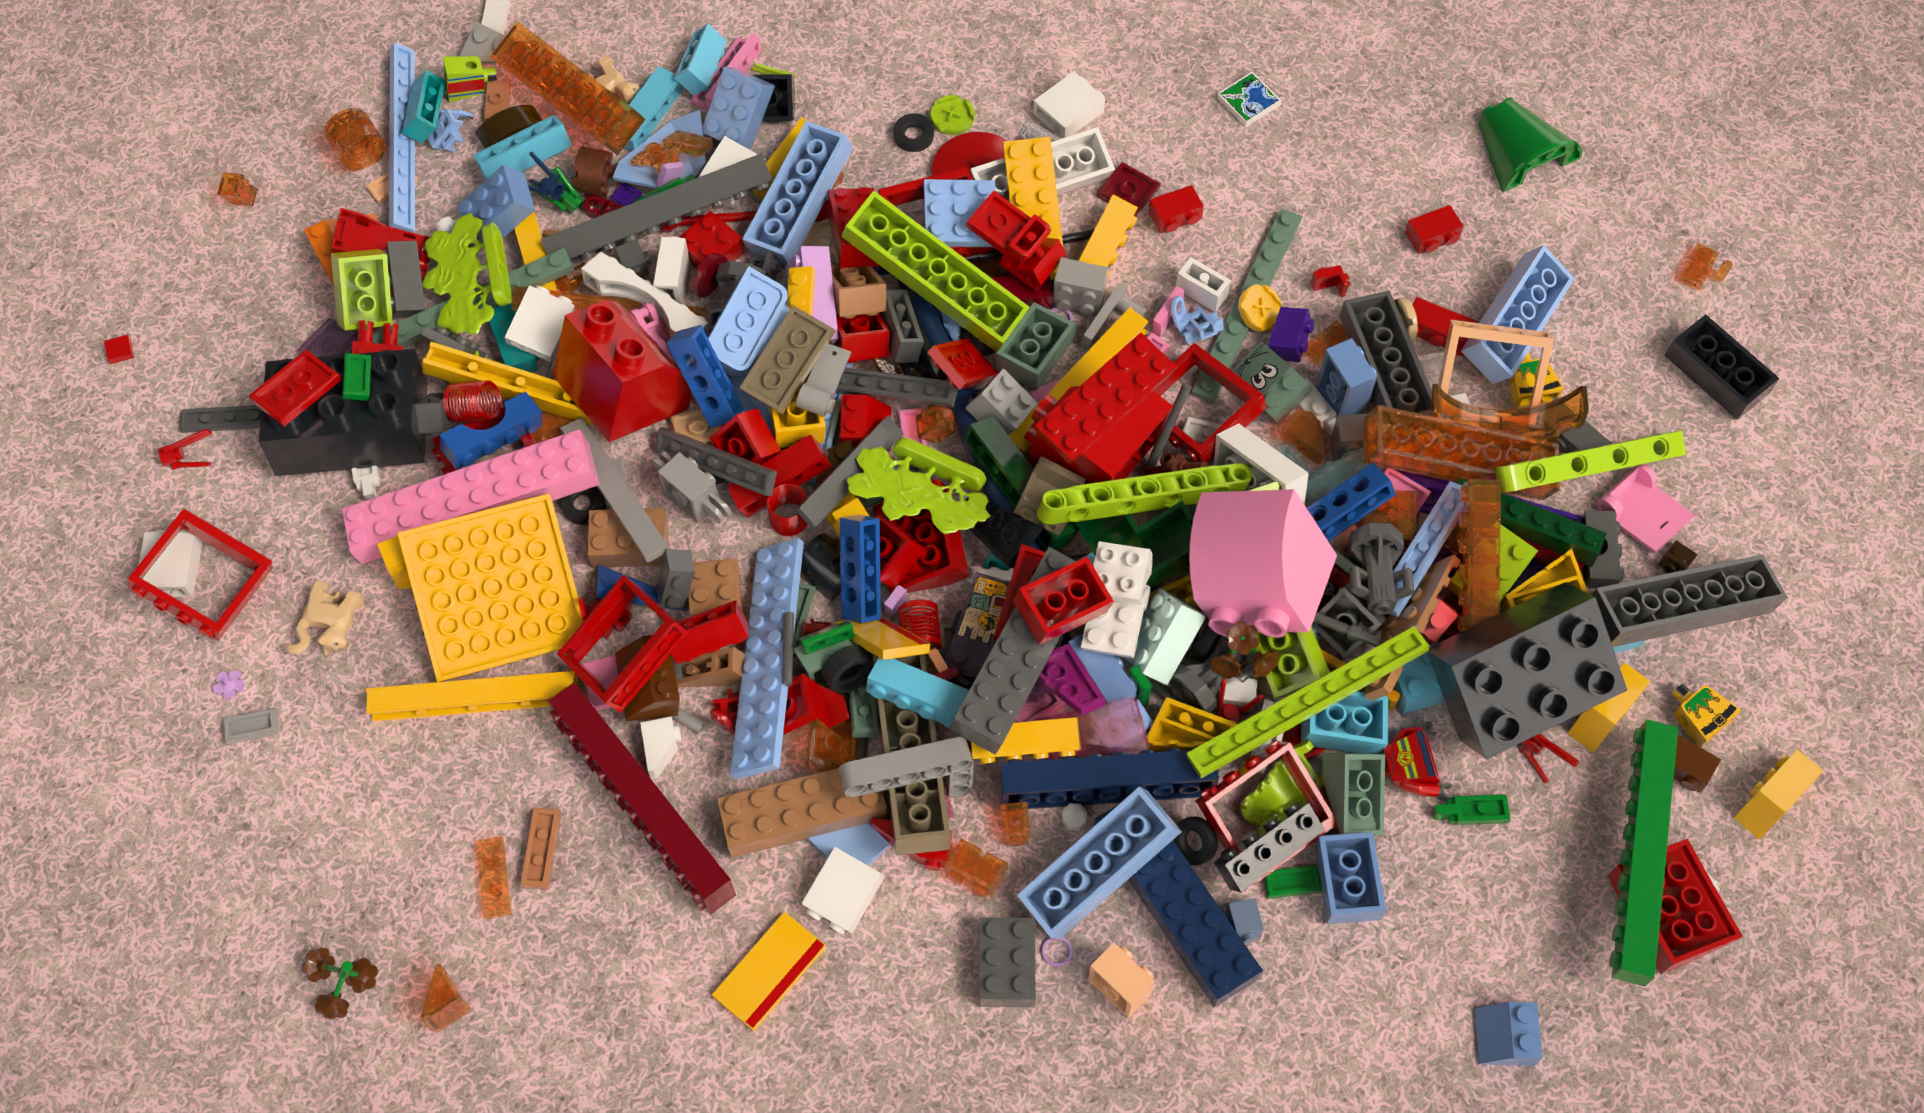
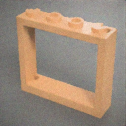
M1450 320L1437 391L1447 399L1459 337L1542 347L1528 411L1539 409L1554 341L1551 333ZM1436 393L1435 399L1441 411L1440 414L1451 417L1454 414H1460L1472 420H1478L1479 417L1489 418V421L1499 423V418L1502 416V423L1505 420L1512 421L1518 426L1536 425L1538 412L1510 416L1512 414L1507 413L1524 411L1453 402L1465 408L1496 413L1499 416L1480 415L1458 409L1445 402Z

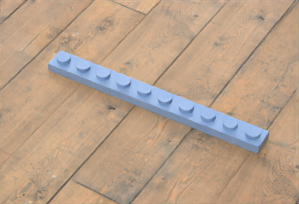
M394 42L390 47L389 226L413 233L415 231V140L403 134L402 128L411 86L415 81V50Z

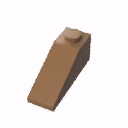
M730 647L714 653L700 655L689 662H681L683 678L677 680V686L713 687L739 684L743 675L745 653Z

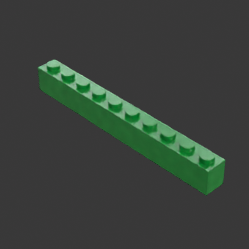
M1648 719L1640 728L1637 727L1633 734V743H1636V748L1630 760V766L1633 767V775H1631L1628 782V791H1631V796L1625 808V814L1628 815V824L1624 827L1623 839L1626 840V844L1620 856L1623 872L1619 876L1617 889L1621 890L1620 899L1617 900L1615 905V915L1618 916L1617 925H1615L1612 932V941H1615V949L1612 951L1609 959V967L1612 968L1611 978L1644 987L1655 978L1678 727Z

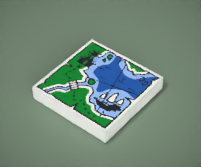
M1250 72L1217 93V99L1245 127L1281 105V100L1253 72Z

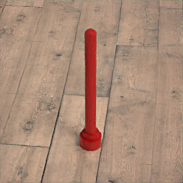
M758 210L719 213L715 215L723 222L753 220ZM704 215L693 218L691 216H684L681 218L682 222L673 226H669L666 223L662 225L663 232H672V229H677V226L693 225Z

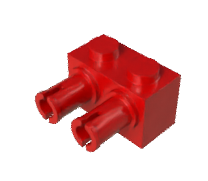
M365 320L358 321L357 341L352 342V354L403 350V346L397 345L398 324L393 323L392 332L390 333V323H384L382 344L372 342L374 322L368 321L367 330H365Z

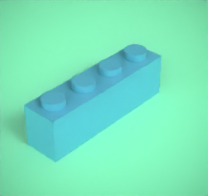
M658 66L648 76L644 86L637 90L634 99L629 105L625 106L622 115L610 127V135L614 145L631 152L648 139L684 90L683 86L674 79L675 73Z
M554 114L474 154L473 157L483 178L486 180L502 165L522 173L536 165L537 163L529 155L530 152H533L544 162L556 154L563 153L572 144L563 123Z
M881 658L877 659L870 672L866 692L870 693L873 697L890 701L901 709L914 711L925 719H933L944 724L947 728H949L969 692L968 689L898 660H883Z

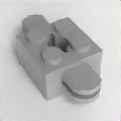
M662 450L658 454L659 458L654 457L651 460L653 467L658 471L664 494L698 524L708 515L720 524L724 521L723 516L728 517L731 514L728 505L718 497L719 492L716 489L715 478L707 471L705 473L702 472L694 459L689 456L686 458L680 452L672 458Z

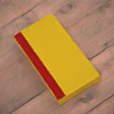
M882 616L880 620L866 623L849 621L852 623L854 637L849 640L883 660L928 654L930 652V643ZM844 621L835 622V625L842 623Z
M784 911L713 992L712 997L754 1032L825 950L826 945Z

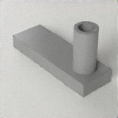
M1118 283L1083 335L1079 346L1087 350L1089 349L1115 308L1125 313L1129 307H1132L1142 317H1144L1147 310L1126 298L1124 294L1127 287Z

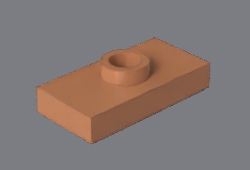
M510 81L487 82L485 121L496 113L510 107Z
M938 649L930 650L927 654L929 664L927 673L935 675L948 669Z

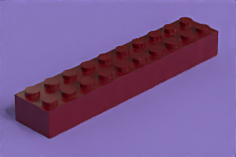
M573 682L549 699L548 702L552 709L549 711V714L553 718V723L561 734L565 733L569 739L568 742L575 752H580L584 758V763L590 771H595L604 789L607 792L610 790L614 796V801L622 811L625 810L633 826L638 831L641 829L645 836L644 839L653 851L657 850L666 868L669 871L673 869L672 871L676 875V880L685 891L689 889L688 891L693 897L692 900L700 911L706 909L711 915L735 897L736 893L729 876L578 686Z

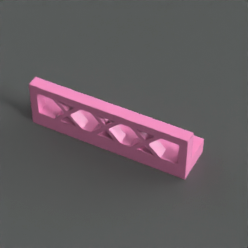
M752 33L747 40L737 37L717 64L718 70L712 76L711 81L713 82L717 78L718 80L714 85L711 84V88H708L705 92L701 91L694 95L691 99L692 104L709 110L722 74L720 71H723L725 64L729 63L727 67H735L746 72L761 51L760 37ZM741 45L742 47L736 54V49ZM705 94H707L705 96L706 102L700 100V98Z

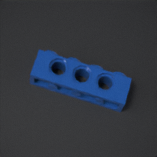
M698 325L676 331L666 344L670 354L674 357L680 368L681 375L689 385L692 396L699 404L702 414L710 427L726 424L735 415L742 413L744 407L702 326Z
M1372 462L1350 479L1338 485L1337 488L1327 495L1319 498L1307 510L1329 542L1394 497L1396 493L1391 480Z
M864 515L840 518L841 619L858 623L881 619L879 518Z

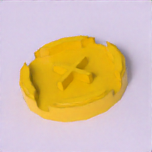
M1258 284L1244 290L1238 304L1240 316L1244 323L1252 330L1258 332H1265L1274 328L1280 306H1282L1280 298L1269 286Z

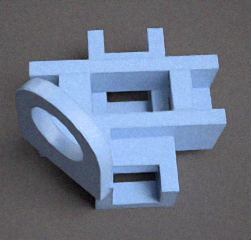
M440 110L437 127L428 137L431 146L438 150L444 147V149L454 152L456 150L454 144L457 141L460 143L464 141L458 131L463 121L457 119L459 117L474 118V114L462 110Z
M1176 296L1171 306L1172 317L1175 327L1178 328L1181 337L1188 345L1198 340L1207 339L1224 330L1222 317L1218 319L1216 311L1207 315L1200 306H1197V311L1189 314L1186 311L1183 298ZM1177 303H1179V312H1178V314H1177Z

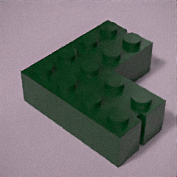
M1183 500L1139 527L1130 513L1075 522L1095 556L1099 542L1150 549L1152 552V573L1146 582L1150 590L1190 566V539L1194 518Z

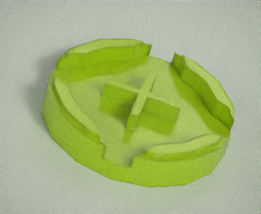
M947 95L934 102V106L930 110V120L933 127L940 133L950 136L960 135L972 127L975 120V111L969 100L961 99L957 95Z

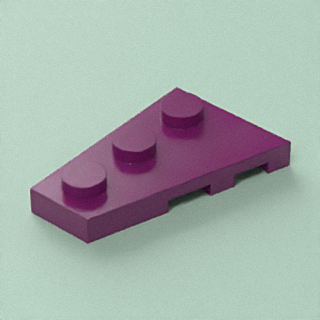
M1067 644L1054 649L1037 681L1081 716L1104 707L1105 698L1071 645Z

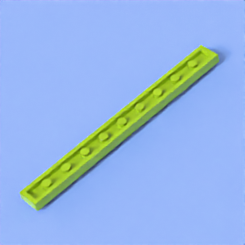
M1413 626L1189 751L1187 759L1199 777L1203 778L1428 652L1430 646L1416 627Z

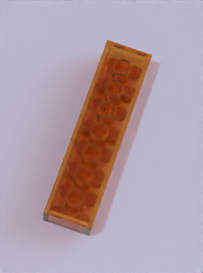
M518 21L490 56L504 69L617 156L646 120L631 106Z
M1377 405L1364 417V463L1371 464L1373 462L1377 466L1458 482L1461 477L1499 491L1496 467L1559 455V444L1381 405ZM1560 482L1506 493L1546 500L1560 490Z

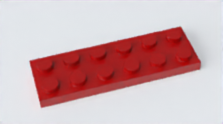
M1139 333L1035 425L1034 430L1071 465L1174 373L1177 366L1143 333Z

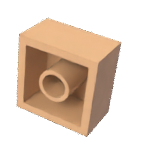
M1113 943L1091 965L1088 980L1129 1018L1151 996L1155 983L1152 979L1154 976L1145 966L1141 965L1139 967L1132 960V954L1124 946L1118 947Z

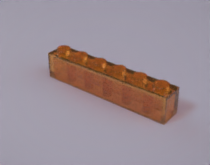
M1469 479L1464 482V486L1460 487V501L1464 502L1463 512H1460L1459 525L1463 528V538H1460L1459 552L1463 553V564L1459 565V579H1463V590L1459 591L1458 596L1459 605H1462V616H1459L1458 629L1460 632L1500 614L1501 480Z

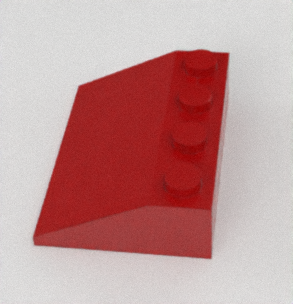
M938 479L931 481L933 484L940 487L947 486ZM945 488L943 492H948L949 488ZM884 502L873 506L875 517L879 512L886 516L882 510ZM921 509L918 515H902L901 518L892 520L926 549L898 584L905 588L907 593L949 586L970 577L960 530L948 534L942 533L933 524L932 515L928 509ZM888 586L891 595L895 589Z
M1688 838L1667 846L1656 967L1660 975L1684 966L1743 938ZM1621 864L1617 865L1607 875L1619 899L1621 890L1617 889L1619 876L1623 872V865Z

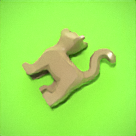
M606 55L599 60L603 75L594 79V76L590 73L585 81L583 80L584 74L579 71L571 76L579 92L588 98L597 113L611 115L606 120V124L611 126L613 122L619 119L620 112L612 106L603 105L618 95L621 102L627 106L634 99L640 87L638 84L626 81L622 74L612 67L611 59Z
M316 580L309 594L308 603L304 608L303 617L295 630L300 642L297 645L287 644L286 650L292 654H300L307 649L310 642V637L306 631L308 627L326 629L317 640L319 644L323 645L325 656L330 651L336 652L339 649H346L348 647L346 633L353 625L354 612L356 609H361L364 606L362 594L350 590L344 600L339 605H336L334 603L341 600V592L337 591L336 593L327 594L324 591H327L329 584Z

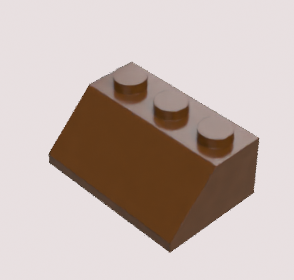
M652 635L641 636L615 652L618 676ZM671 654L624 708L625 721L678 716L680 697Z

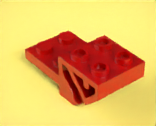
M994 190L965 225L1004 254L999 264L1036 292L1040 290L1058 268L1061 257L1065 258L1066 251L1059 239L1047 238L1051 232L1050 225L1036 214L1029 217Z

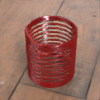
M490 380L449 385L444 392L443 405L450 420L454 422L494 419L501 410L502 400L496 384ZM488 388L490 389V391H491V393H492V396H493V411H492V413H491V409H492V397H491V394H490ZM492 389L494 390L495 395H496V401H497L496 411H495V396H494V393H493ZM456 390H457V393H456V398H455V400H456V408H457V411H458L459 415L457 414L456 409H455V406H454V396H455ZM459 390H460V394H459V407H460V410H461L462 414L460 413L459 408H458V400H457V397H458ZM479 390L481 391V394H482V396H483V402H484L483 412H482V406H483V405H482V397H481V395H480ZM486 390H487V392H488V394H489V397H490V410H489V412H488L489 400H488V395H487V393H486ZM462 391H463V395H462V405H463L464 412H463L462 407H461V394H462ZM483 391H484V393H485V395H486V400H487L486 412H485L486 402H485V396H484V394H483ZM449 392H450V396H449V407H450V410H451L452 415L450 414V411H449V408H448V395H449ZM452 392H453L452 406H453V409H454L455 414L453 413V410H452V407H451V396H452Z
M785 483L773 488L772 496L767 497L766 503L771 527L782 536L798 535L808 525L799 514L791 517H780L774 513L782 505L796 504L799 506L806 499L804 491L794 484Z
M917 599L900 605L897 610L899 626L907 631H912L910 633L925 641H930L928 642L930 644L935 642L930 648L938 644L935 648L940 650L942 642L937 604L931 600ZM913 606H927V607H932V608H933V609H930V608H925V607H916V608H910V609H907V610H904L903 612H901L903 609L908 608V607H913ZM912 610H929V611H932V612L916 611V612H910V613H907V614H903V613H905V612L912 611Z

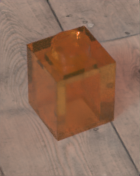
M932 405L916 416L917 433L920 439L939 443L956 432L954 413L949 408Z

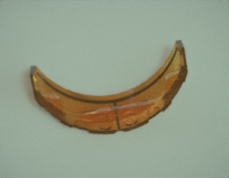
M1432 384V425L1445 432L1448 439L1454 442L1459 440L1468 442L1470 447L1476 449L1510 451L1531 448L1532 443L1545 441L1548 444L1559 440L1560 435L1570 429H1579L1583 426L1589 412L1587 386H1580L1571 393L1542 405L1501 410L1481 408L1460 402L1445 393L1438 384Z

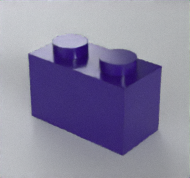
M1280 307L1268 347L1284 361L1300 362L1303 353L1307 351L1308 337L1314 330V320L1311 319L1309 310Z

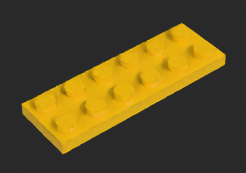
M1050 136L1003 142L1010 203L1029 217L1036 214L1047 222L1051 228L1047 238L1059 239L1063 245ZM1058 268L1050 276V280H1055Z

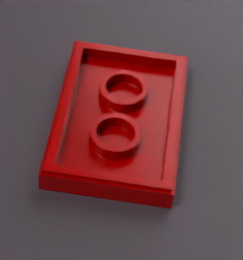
M305 350L252 392L249 398L251 402L285 427L340 382L341 377L308 350Z

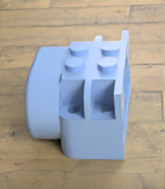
M748 266L739 279L707 337L724 371L733 377H747L789 312L786 301V289L781 284Z

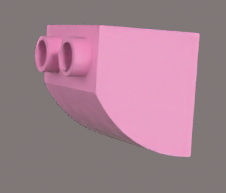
M1294 489L1201 493L1191 530L1190 576L1194 600L1209 619L1210 628L1214 632L1227 637L1226 633L1229 628L1235 627V624L1239 621H1244L1247 625H1254L1258 632L1275 638L1283 637L1286 632H1309L1337 554Z

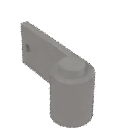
M831 344L826 346L813 366L807 383H804L800 389L796 407L823 417L827 413H832L836 402L833 397L851 351Z

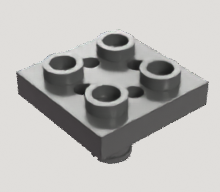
M437 325L435 329L425 326L422 333L423 336L453 349L473 355L475 351H478L479 357L485 358L487 354L479 349L480 345L469 339L466 340L460 337V334Z

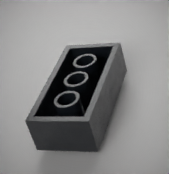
M1706 314L1676 337L1665 354L1666 358L1737 420L1769 395L1780 379Z

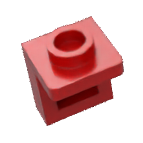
M1341 265L1330 268L1322 267L1313 272L1311 286L1313 291L1336 286L1340 297H1344L1350 286L1348 274L1343 272Z

